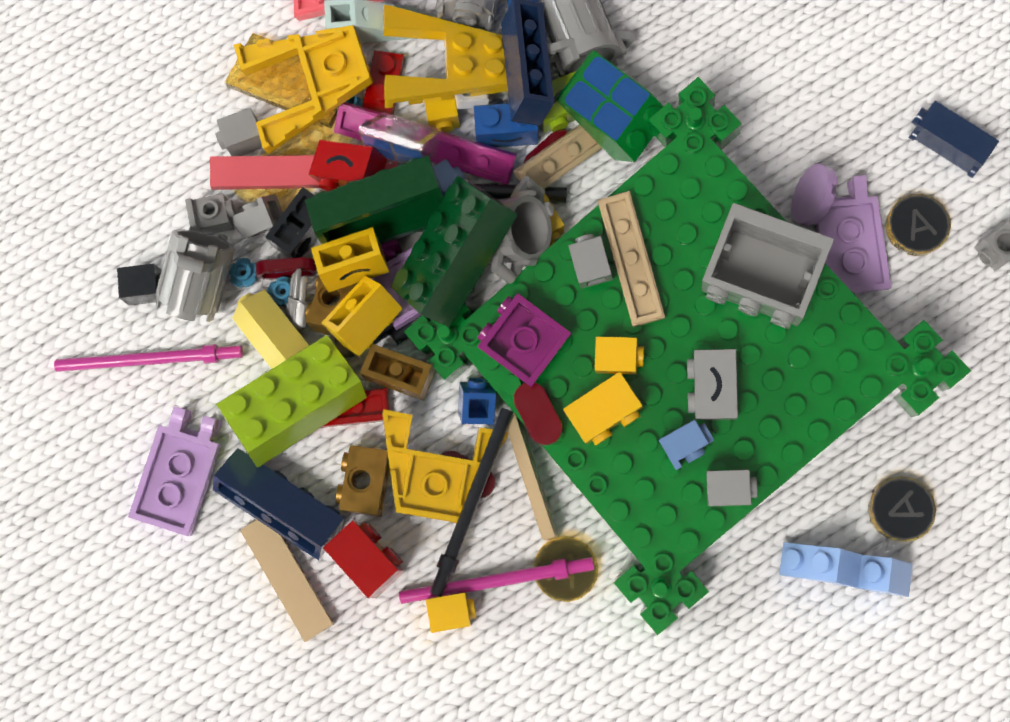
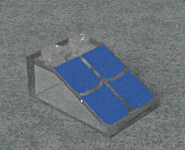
M383 112L361 124L358 132L364 146L375 148L387 159L386 163L393 164L394 161L405 164L411 159L428 155L433 166L442 130Z

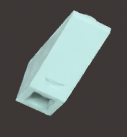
M324 0L325 29L353 25L358 33L360 43L417 39L383 36L384 4L417 13H419V9L369 0Z

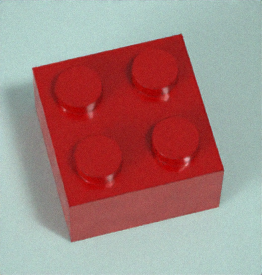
M352 520L323 549L367 598L377 599L405 572L400 566L404 561L392 548L388 546L384 548L378 542L382 536L371 524H367L365 521L361 524Z

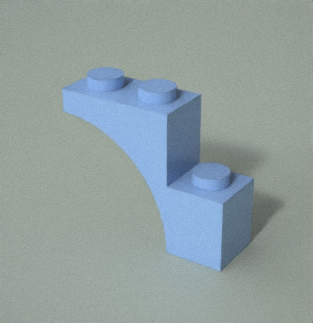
M783 542L779 575L842 585L881 594L909 597L913 564L894 558L862 555L841 548Z

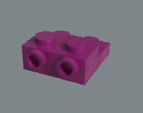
M517 293L514 298L508 296L500 305L497 312L501 316L495 324L492 325L488 322L477 337L481 341L477 347L532 387L571 335V332Z

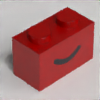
M319 140L308 175L319 183L318 186L321 189L330 191L344 186L350 181L361 180L375 175L380 170L385 169L387 159L370 146Z

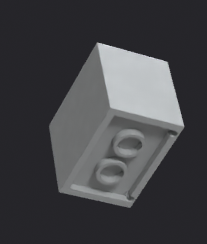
M733 203L703 277L702 291L707 293L706 298L713 302L725 305L727 300L739 305L738 310L745 314L757 317L758 313L770 316L772 317L770 322L787 329H790L791 325L798 326L805 315L834 239Z

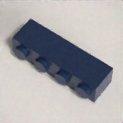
M512 0L501 22L510 117L512 122L541 126L554 104L543 3L528 0Z
M239 448L213 475L214 492L318 561L326 552L323 547L342 530L344 517L341 516L336 508L331 505H324L315 499L309 490L303 487L298 488L289 482L280 471H272L265 465L257 468L248 453Z

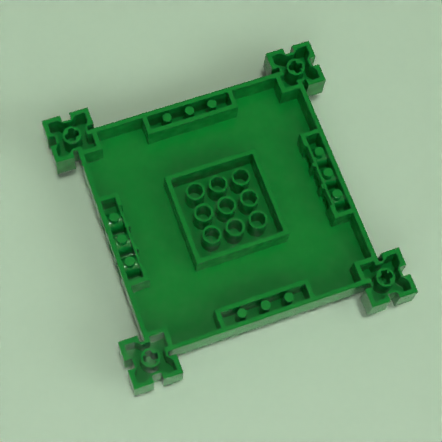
M699 77L678 94V107L676 109L668 102L649 119V130L665 148L608 196L630 191L665 319L633 328L598 205L539 256L535 266H527L521 271L514 282L511 284L507 283L475 312L464 302L450 327L422 315L404 331L421 352L427 355L431 351L435 353L428 361L445 381L452 383L470 367L464 360L468 358L523 424L524 422L514 404V393L525 382L479 349L477 346L481 341L477 338L488 322L492 325L495 324L501 316L497 312L500 305L508 296L514 298L517 293L571 332V335L535 382L545 389L563 425V433L560 439L552 445H542V447L643 565L644 569L641 570L634 563L615 579L613 583L630 603L639 597L646 605L641 610L640 615L657 636L678 619V613L674 608L679 603L683 602L690 609L709 593L707 586L691 568L684 574L681 570L896 388L900 392L893 398L912 418L919 416L940 398L933 391L934 388L938 387L942 392L949 390L971 372L969 367L953 350L944 355L940 353L935 346L943 341V339L925 320L918 323L897 341L826 263L802 321L798 326L791 325L790 329L771 323L772 317L762 313H758L757 317L745 314L738 310L739 305L727 300L725 305L706 298L707 293L702 291V280L733 203L783 221L786 220L722 151L740 135L742 123L725 105L717 111L714 109L716 95ZM593 234L594 238L601 236L613 280L581 289L568 245L575 244V239L584 235ZM596 337L637 338L638 346L644 347L643 367H637V375L622 374V376L643 406L638 411L641 417L626 427L619 423L610 429L613 435L597 446L593 441L586 444L563 409L615 375L595 372ZM736 349L738 418L736 420L696 421L698 426L705 423L714 441L703 447L706 454L690 463H687L685 458L680 460L682 468L676 470L659 440L695 420V413H688V393H694V379H687V359H694V350ZM749 470L750 477H756L757 498H751V505L708 506L706 471Z

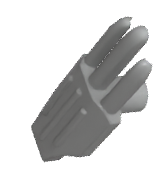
M300 268L292 274L290 294L286 307V317L299 333L306 328V308L309 302L313 301H305L307 278L306 276L301 277Z

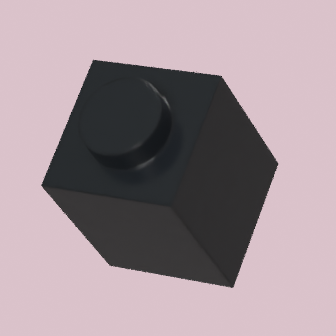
M154 263L117 268L119 299L129 306L155 303L157 301L155 294L162 270Z

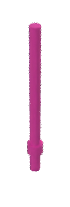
M217 344L203 345L200 349L56 359L54 361V369L56 372L194 361H203L205 364L218 363L220 359L243 358L242 345L218 347Z
M589 557L566 561V558L553 560L552 564L447 582L442 597L555 577L556 580L569 578V574L595 570L593 558ZM432 585L399 591L401 604L437 598L439 596L430 593Z

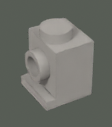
M223 193L194 200L191 198L185 199L189 225L201 227V233L212 235L234 230L233 216L236 215L235 205ZM215 210L214 213L211 215H207L206 213L208 211Z
M277 195L262 196L255 201L243 205L244 211L234 215L233 222L242 239L258 236L270 231L283 213Z

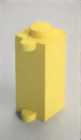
M265 289L254 295L248 293L238 300L232 319L271 369L309 346Z

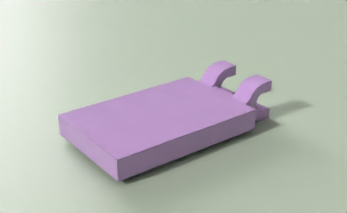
M866 175L853 176L852 181L847 182L850 197L836 198V186L833 185L834 202L828 214L821 222L815 225L816 233L834 239L825 263L853 294L886 291L891 289V281L878 196L868 197Z
M174 406L168 427L158 425L128 517L188 537L192 536L222 444L213 442V440L217 436L223 421L203 416L200 431L197 432L186 428L191 420L193 411Z

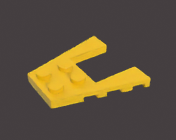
M384 4L383 36L444 40L446 79L385 75V108H392L393 103L408 101L409 105L421 104L424 99L441 97V100H450L454 98V95L470 93L471 97L508 92L502 35Z
M353 25L315 31V35L301 37L299 34L288 35V39L271 41L269 38L257 40V44L252 45L234 44L240 69L245 76L299 55L310 90L311 101L256 122L262 147L267 154L373 83L358 33Z

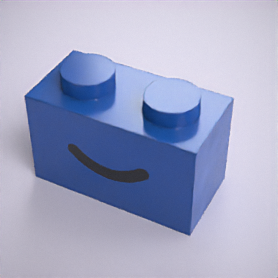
M509 103L474 106L476 142L496 148L538 145V126L512 122Z

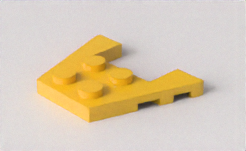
M383 410L382 417L395 511L402 514L457 523L493 429L478 427L473 459L466 460L407 449L413 415ZM508 432L505 433L500 448L505 443L508 437Z

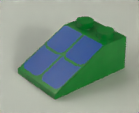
M591 51L555 99L615 161L636 162L652 140L654 135L649 130V119L664 107L651 92L596 51Z

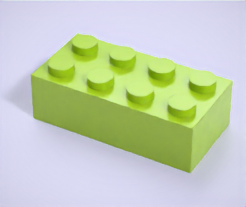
M328 335L216 403V405L258 468L367 397L360 379Z

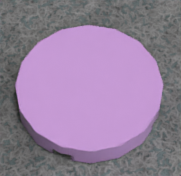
M821 163L814 164L800 178L791 204L792 217L797 224L811 227V224H818L828 214L835 199L832 187L833 185L837 186L838 181L835 170L830 166Z

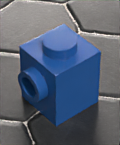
M469 378L468 382H459L458 415L461 424L494 425L496 402L494 388L483 378Z

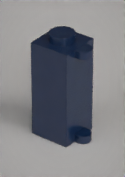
M936 100L928 110L923 107L919 110L911 122L915 125V128L908 137L912 141L920 142L961 168L971 178L976 175L999 143L998 139Z

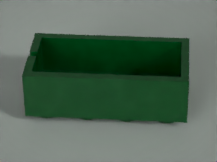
M427 155L411 159L407 163L391 169L380 170L375 175L364 179L350 181L339 188L320 192L314 197L306 199L305 203L313 231L321 244L373 227L380 244H384L425 229L431 215L435 213L443 200L444 193Z
M457 175L453 183L447 188L443 200L435 213L431 215L428 225L419 240L413 245L410 255L402 268L397 272L390 287L403 299L407 300V303L419 314L450 327L518 214L483 189Z

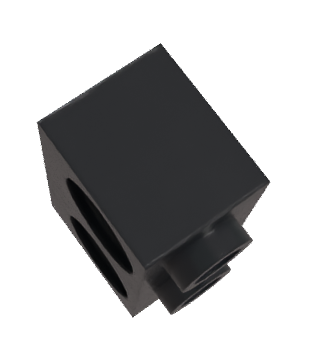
M304 187L301 188L265 236L273 248L288 258L303 257L317 239L305 203L306 199L315 195Z

